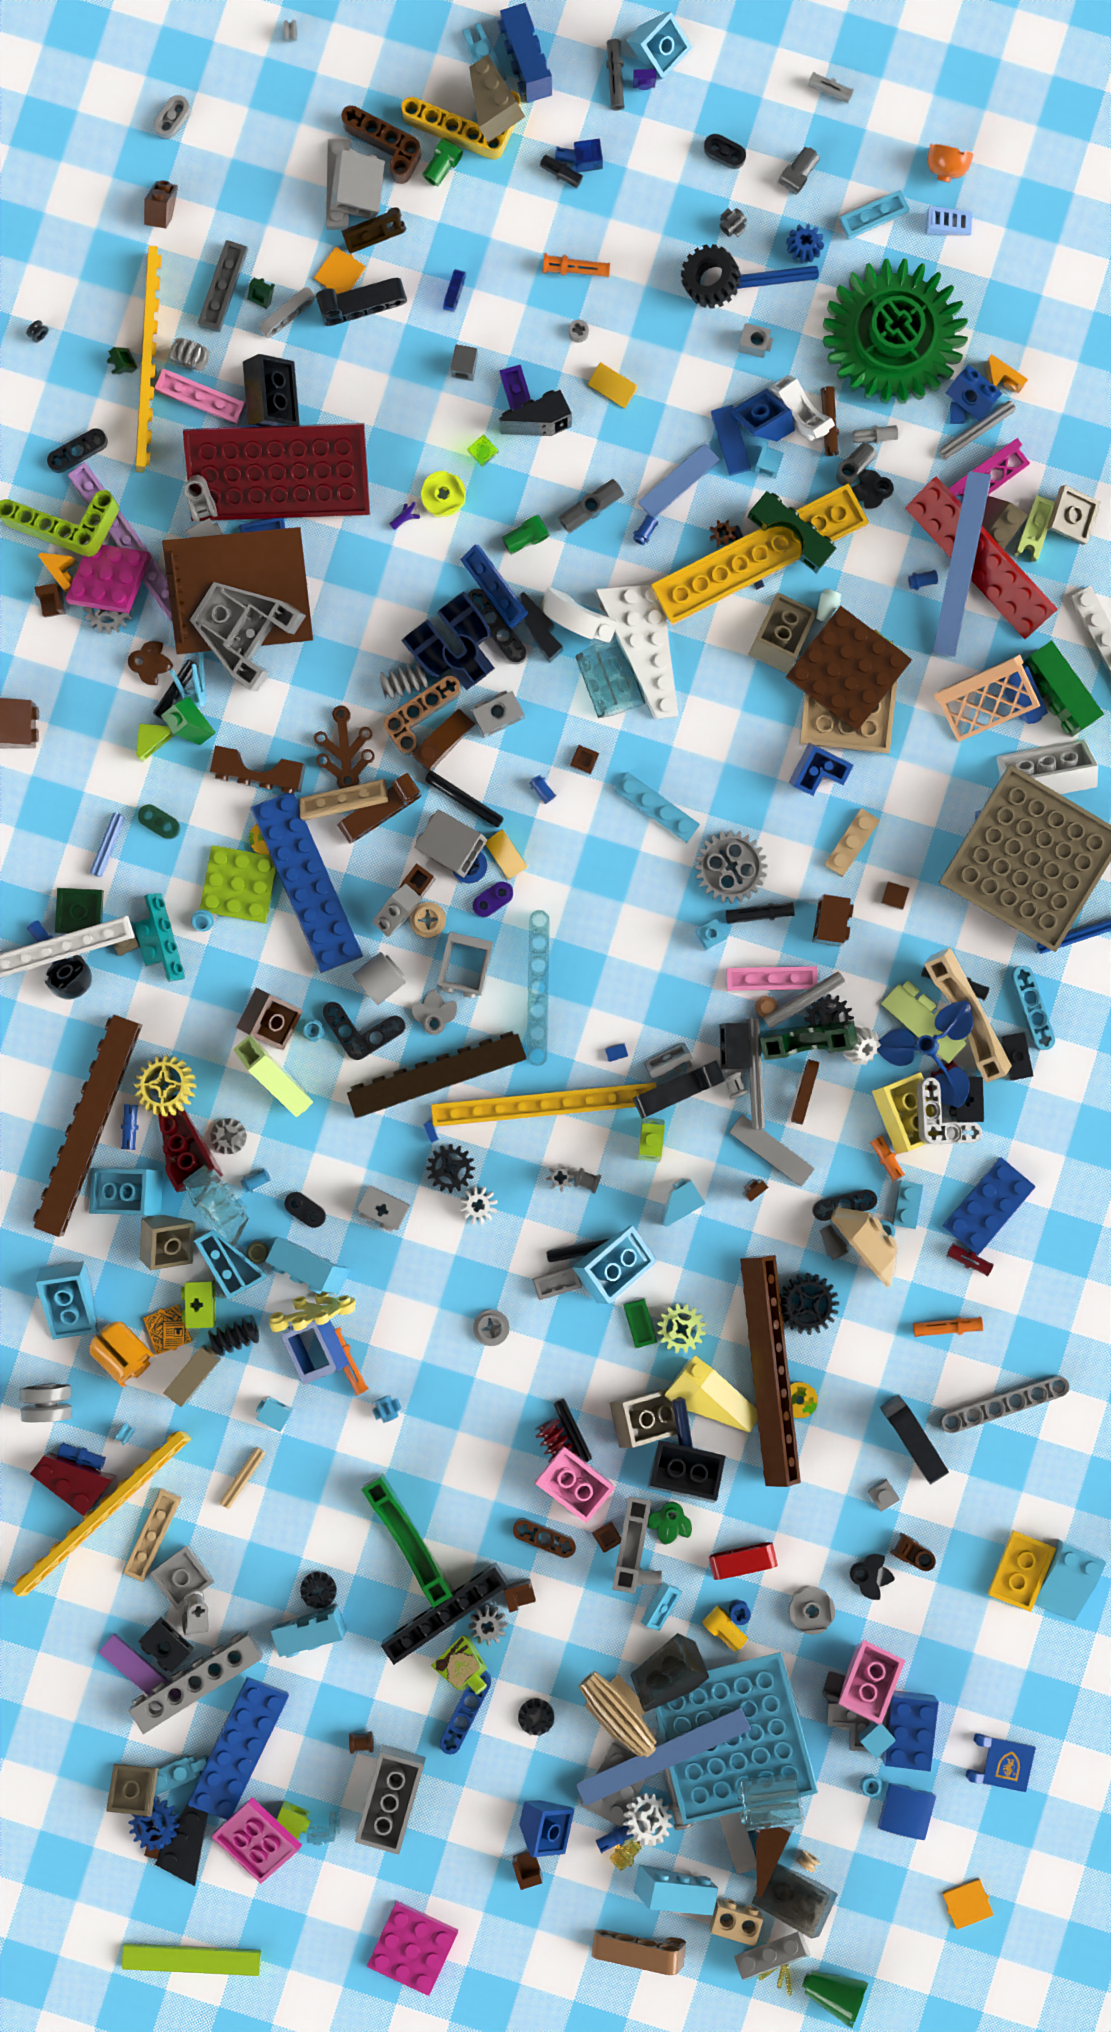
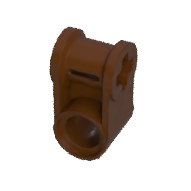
M901 1532L899 1535L901 1537L896 1547L891 1549L890 1553L922 1571L932 1570L936 1564V1558L932 1551ZM922 1554L930 1555V1561L927 1564L919 1563V1557Z

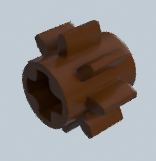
M717 520V526L715 528L710 527V531L714 535L709 538L710 541L715 540L717 542L716 548H719L720 545L727 546L730 540H736V537L731 535V533L736 531V527L730 528L729 520L725 523H720ZM725 530L726 535H724L723 538H720L719 533H722V531Z

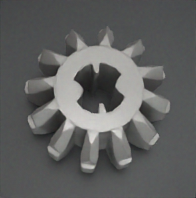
M178 338L171 347L170 357L181 365L199 371L203 370L208 363L210 352L199 343Z
M489 1605L485 1606V1612L481 1608H477V1615L471 1614L470 1619L473 1622L468 1625L469 1629L474 1630L471 1633V1637L474 1638L479 1635V1644L483 1642V1639H487V1646L491 1645L492 1638L494 1642L498 1643L500 1641L498 1635L505 1636L506 1632L502 1628L507 1627V1622L501 1621L505 1618V1614L500 1613L496 1615L498 1607H495L490 1612ZM488 1621L492 1622L491 1627L488 1629L484 1628V1624H487Z

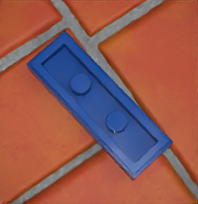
M733 405L711 411L729 476L751 470L738 421L730 414Z

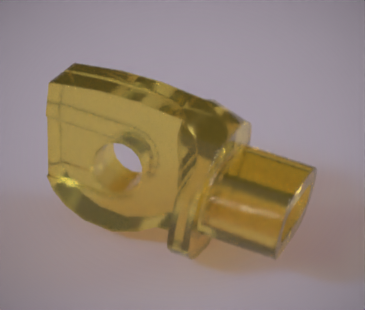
M631 1840L626 1846H616L615 1853L610 1856L611 1862L621 1871L627 1866L631 1867L634 1864V1856L641 1850L640 1841L633 1842Z

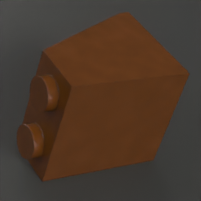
M0 698V749L36 748V742H39V730L36 729V720H39V707L32 700Z

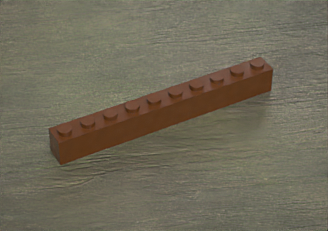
M114 1014L112 1018L107 1020L105 1025L107 1033L105 1038L101 1039L98 1044L97 1052L99 1054L97 1059L93 1060L90 1065L89 1073L91 1075L89 1081H85L82 1086L81 1094H83L81 1102H77L73 1111V1115H75L74 1121L66 1129L65 1136L67 1139L65 1145H61L58 1150L57 1158H59L57 1166H53L49 1174L51 1182L49 1187H46L42 1193L41 1200L43 1203L41 1208L37 1209L34 1214L33 1221L35 1224L33 1228L57 1237L64 1236L143 1024Z
M776 1255L740 1258L765 1486L789 1487L801 1483L783 1317L781 1315L782 1308L780 1306L781 1299Z

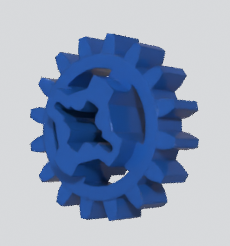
M159 1797L154 1798L153 1808L155 1810L152 1812L151 1817L132 1815L135 1818L130 1820L128 1824L133 1825L134 1829H131L129 1833L136 1834L133 1841L137 1842L140 1840V1848L148 1845L149 1851L154 1850L155 1847L158 1850L162 1849L164 1844L168 1845L172 1842L170 1837L173 1838L177 1835L173 1829L179 1827V1824L174 1822L178 1814H172L174 1806L167 1807L168 1800H163L160 1803ZM156 1834L162 1835L160 1839H153Z

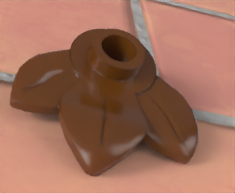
M147 642L140 650L132 652L128 657L129 668L133 672L138 673L141 681L145 684L158 685V674L166 673L173 668L170 659L161 654L163 649L162 642ZM141 658L143 660V664H136L135 659Z

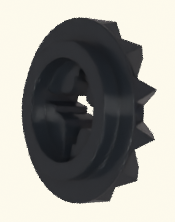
M313 1572L302 1581L300 1587L301 1598L307 1606H311L314 1609L326 1608L335 1599L337 1593L336 1583L327 1573ZM315 1583L319 1588H325L321 1593V1598L318 1594H310L315 1589Z
M538 1698L526 1701L518 1713V1722L522 1730L530 1736H541L549 1732L554 1724V1711L551 1705L545 1700ZM538 1709H540V1718L543 1720H538L535 1726H533V1718L529 1715H535Z

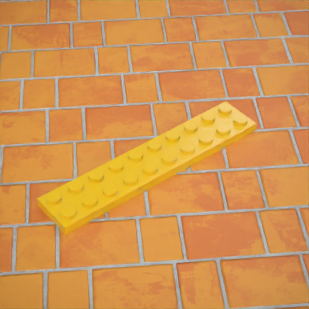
M849 483L796 510L803 521L812 523L817 528L819 534L829 537L833 542L869 524ZM773 527L766 531L760 528L651 584V588L672 626L799 561L801 544L795 533L787 528Z

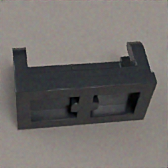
M750 1023L719 1024L721 1069L751 1068Z

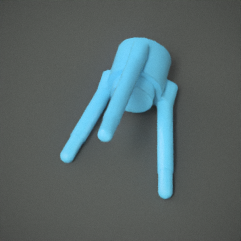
M199 652L200 686L196 664L193 663L191 665L194 687L188 688V693L185 692L173 669L170 670L173 680L181 693L182 700L189 696L197 707L207 704L205 699L207 695L205 691L203 652Z

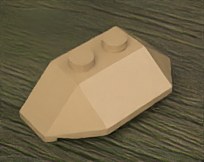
M840 1207L835 1208L831 1216L832 1222L839 1228L841 1233L887 1288L891 1286L897 1255L895 1239L891 1235H887L883 1230L881 1222L877 1218H873L869 1212Z

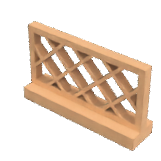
M1020 655L934 694V698L937 703L940 702L958 742L1040 706L1022 666L1024 662ZM1017 671L1022 680L1019 687L1008 683L1010 675ZM995 682L1002 685L999 696L987 692L991 683ZM1006 687L1018 691L1014 702L1002 698ZM974 691L982 694L979 705L967 701L970 692ZM1020 694L1028 695L1032 705L1024 707L1017 704ZM986 696L997 700L993 711L982 707ZM953 700L962 703L959 714L952 712L947 703ZM1000 702L1012 706L1009 715L1004 716L997 713ZM965 705L977 709L973 720L962 716ZM980 711L992 715L988 724L984 725L977 722ZM960 720L971 724L969 732L963 735L958 728Z

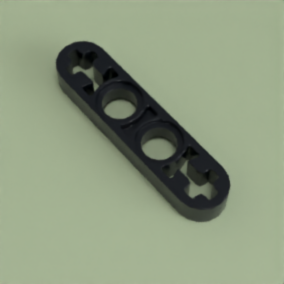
M471 590L468 593V597L472 602L474 595L477 597L482 596L481 602L486 607L481 611L482 616L484 617L487 612H493L497 616L494 623H487L492 639L510 663H523L526 659L524 645L513 630L509 628L483 590ZM477 602L474 603L475 607L480 611L481 607ZM500 630H507L510 637L507 641H500L497 638V633ZM513 640L516 641L512 643L515 650H522L519 659L516 656L511 657L513 653L508 645Z

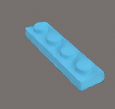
M629 772L625 774L614 789L616 793L686 843L700 826L697 821Z

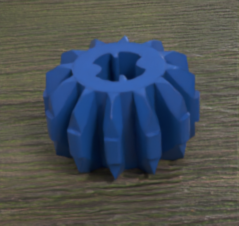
M808 223L805 229H803L799 224L797 225V231L793 229L790 231V237L787 238L786 244L789 245L787 252L794 253L792 256L793 260L799 257L801 258L800 263L803 264L806 258L811 263L814 257H820V250L824 248V243L821 242L823 234H817V227L811 230Z

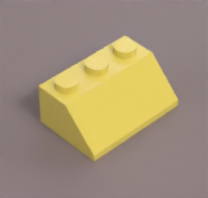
M921 1072L871 1091L896 1154L909 1152L925 1145L919 1137L917 1084L921 1079H924ZM929 1104L925 1109L927 1116L931 1117L934 1114V1109ZM928 1131V1136L939 1135V1131Z

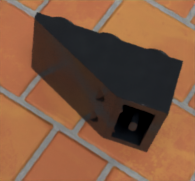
M560 389L557 391L550 390L536 401L533 399L528 400L522 404L521 408L517 410L509 409L502 413V417H499L501 434L553 436L572 427V413Z

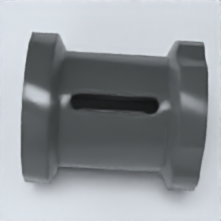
M580 1167L574 1187L581 1186L595 1194L602 1175H593L585 1172L584 1168Z

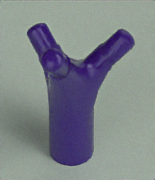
M413 502L409 507L405 503L401 513L389 523L390 526L396 530L407 520L420 519V515L411 514L417 503Z

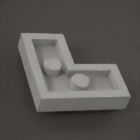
M827 1701V1726L850 1727V1751H868L857 1735L873 1721L839 1705L838 1702Z

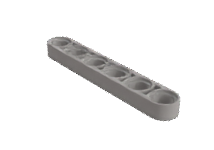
M1052 1376L948 1411L941 1416L940 1425L946 1432L956 1433L1063 1397L1069 1392V1382L1062 1376ZM1062 1380L1064 1389L1057 1393L1053 1390L1052 1385L1054 1381ZM1035 1387H1040L1043 1391L1042 1397L1038 1400L1031 1397V1391ZM1014 1394H1018L1021 1397V1404L1017 1407H1012L1009 1403L1010 1397ZM991 1402L999 1403L1000 1410L998 1413H989L988 1405ZM976 1409L979 1414L977 1420L968 1421L966 1417L968 1410ZM949 1416H954L957 1419V1425L952 1429L945 1426V1420Z

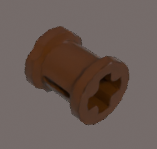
M369 1731L368 1734L356 1735L350 1732V1754H354L355 1751L367 1750L373 1753V1731Z

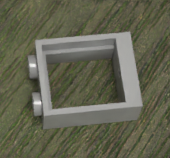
M449 932L437 985L442 987L441 991L453 994L455 990L463 991V996L476 999L477 995L482 996L494 942ZM454 944L486 951L477 988L445 981Z

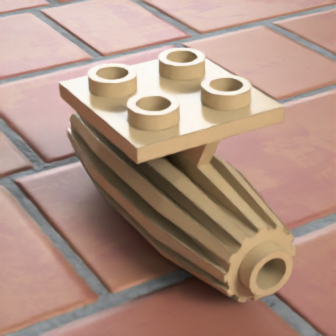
M596 1671L587 1675L578 1686L587 1700L584 1704L585 1707L614 1740L617 1738L638 1757H649L656 1750L654 1746L656 1740L641 1717L649 1708L619 1674L610 1682Z

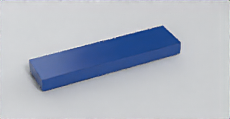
M475 544L460 560L509 628H515L529 613L481 547Z

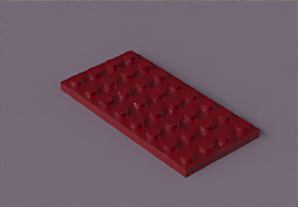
M365 423L183 429L187 481L193 475L202 476L207 482L217 509L216 517L211 515L200 518L199 521H204L208 518L210 520L370 515ZM198 484L190 485L193 491H201V487Z

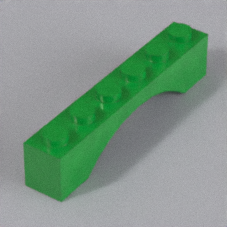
M382 1473L363 1485L361 1490L373 1510L378 1514L397 1542L431 1606L434 1608L452 1597L454 1592L452 1586L385 1475Z

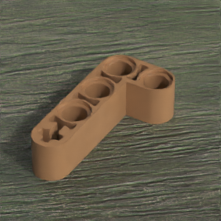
M447 676L385 718L384 727L402 754L412 755L418 748L417 740L410 729L460 696L461 686L456 677ZM448 684L454 686V692L447 690ZM439 689H441V692L444 694V699H442L441 694L438 691ZM429 696H436L438 702L435 705H428L426 700ZM411 708H417L419 715L411 718L407 715L408 711ZM397 720L401 723V726L397 730H391L389 728L390 722ZM411 739L413 745L409 749H404L401 747L402 741Z
M598 1929L593 1934L591 1956L598 1960L664 1975H676L684 1966L686 1941L681 1938L669 1937L662 1943Z

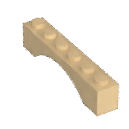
M951 947L931 955L924 965L934 984L943 992L951 1004L958 1001H968L970 1003L973 1028L968 1039L975 1063L985 1083L1006 1076L1012 1065Z

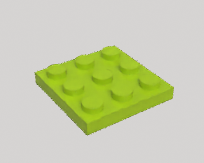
M212 845L200 909L208 910L211 914L267 924L277 871L271 856Z

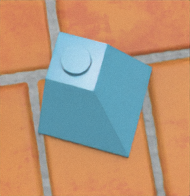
M669 11L641 24L626 40L636 57L649 69H656V75L660 79H663L693 48L673 14Z

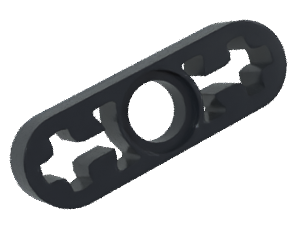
M91 429L52 451L47 457L48 466L56 473H63L107 447L108 438L101 429ZM95 435L100 438V444L93 442ZM85 440L87 441V443H88L89 446L91 447L90 450H88L87 446L85 445V443H84ZM76 445H81L84 449L80 456L72 455V449ZM67 451V454H68L69 457L72 459L71 461H69V460L67 459V457H66V455L64 454V452ZM57 457L61 460L62 464L59 467L55 464V458Z
M864 1189L819 1200L814 1203L812 1213L818 1220H830L833 1210L825 1212L826 1216L822 1217V1214H817L820 1205L823 1204L824 1207H831L830 1202L834 1201V1208H837L839 1201L844 1198L851 1202V1210H871L877 1204V1196L873 1191ZM865 1193L870 1197L872 1196L869 1206H866L865 1203L857 1204L859 1209H855L856 1205L852 1196L856 1195V1200L863 1199Z

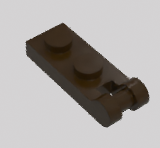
M397 207L391 208L387 213L341 230L349 253H354L404 233L406 226L404 221H401L400 209ZM393 222L392 226L387 228L386 224Z

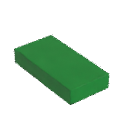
M645 1298L623 1304L635 1348L657 1343Z

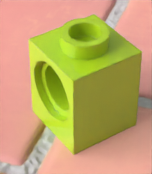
M284 1800L277 1821L296 1839H299L301 1832L306 1834L311 1820L307 1819L310 1811Z

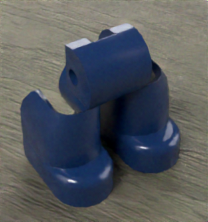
M463 591L436 612L462 645L464 650L460 654L456 655L451 651L428 619L401 639V641L429 674L439 678L440 675L450 669L466 691H468L495 670V667L478 647L482 642L490 638L488 624L468 595Z

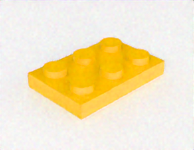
M1012 1529L987 1594L1031 1612L1056 1548Z

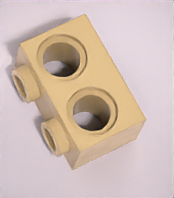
M717 1899L710 1923L711 1934L756 1947L763 1922L762 1913L758 1908L751 1905L743 1907L737 1905L731 1899ZM725 1913L732 1915L728 1921H723L720 1917ZM746 1920L754 1922L751 1927L742 1926Z

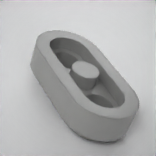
M180 95L171 97L156 117L154 127L161 138L169 139L175 136L189 116L190 106L185 97ZM177 108H183L181 112H176ZM165 126H170L169 130H163Z

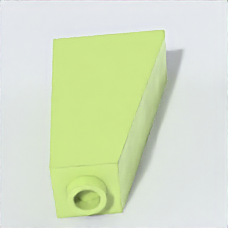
M248 1035L233 1049L247 1070L296 1118L313 1103L302 1087L251 1035Z

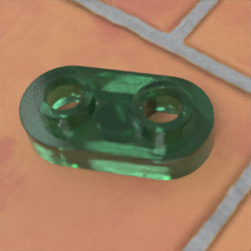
M151 804L144 805L139 809V822L151 831L169 840L179 835L180 824L172 816ZM147 812H152L151 819L145 818ZM170 823L171 830L165 831L164 826Z

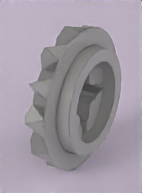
M231 1118L218 1121L210 1132L212 1145L223 1154L237 1153L243 1148L247 1139L244 1126L239 1121ZM224 1127H226V1130H228L229 1133L237 1132V1134L231 1138V1145L230 1143H228L227 1140L219 1139L225 1135Z
M486 1310L480 1313L473 1325L475 1337L480 1343L487 1346H496L504 1342L510 1329L506 1316L498 1310ZM489 1318H491L494 1325H501V1327L495 1329L494 1337H492L489 1330H482L488 1326Z

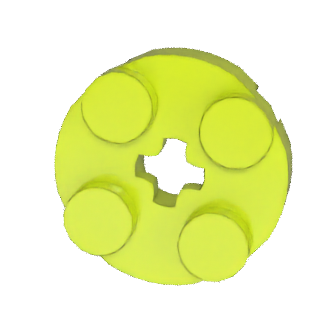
M438 471L429 475L424 481L421 489L422 503L426 510L435 517L452 516L465 504V487L462 480L455 474L447 473V471ZM440 489L450 492L447 495V499L437 497L440 494Z

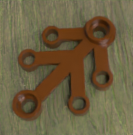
M340 705L335 707L332 712L333 719L338 723L340 748L330 741L326 733L322 731L314 735V741L317 745L325 747L341 760L342 770L331 763L329 756L326 754H319L316 758L319 767L327 769L337 777V785L341 789L359 785V774L368 763L374 761L375 754L370 749L363 750L360 761L351 769V759L366 741L372 739L373 733L369 727H362L359 730V736L349 747L347 723L351 719V713L346 706ZM341 710L345 711L343 718L337 716V713ZM365 730L370 732L367 738L362 737V732ZM319 735L325 736V740L323 742L317 741V737ZM365 753H371L372 758L370 760H365ZM322 757L327 758V763L324 765L319 763ZM351 777L352 782L348 785L344 784V779Z

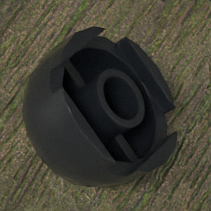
M79 955L54 962L46 972L48 978L47 981L45 980V984L59 998L65 1000L76 999L82 996L91 985V969Z

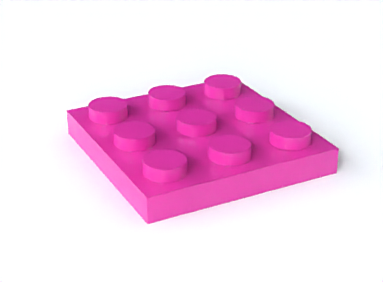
M101 545L99 551L94 556L82 557L65 598L68 604L129 614L152 558L150 553Z
M253 1797L240 1807L211 1836L260 1884L298 1852L302 1846Z
M396 1900L367 1963V1967L429 1996L456 1939L458 1929Z

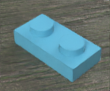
M900 1181L893 1225L916 1229L923 1184Z
M663 1582L640 1622L648 1628L660 1631L682 1591L675 1586Z

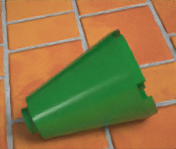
M813 1970L811 1975L806 1973L802 1987L806 1988L804 1993L846 2026L853 2028L868 1983L863 1980Z

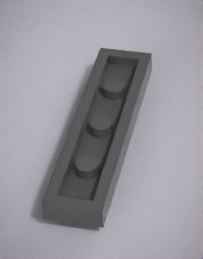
M229 240L225 241L198 320L199 326L220 333L248 252L247 246Z

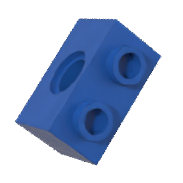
M970 365L956 377L945 392L978 421L991 410L1003 394Z

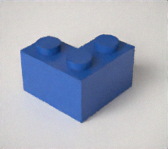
M809 742L788 783L814 796L823 776L844 785L854 765Z

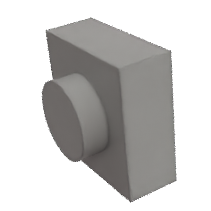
M887 1479L868 1491L881 1512L900 1500Z

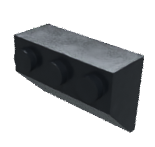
M257 354L244 360L243 373L248 425H300L294 361L263 354Z
M659 1440L647 1488L715 1503L718 1499L726 1456Z

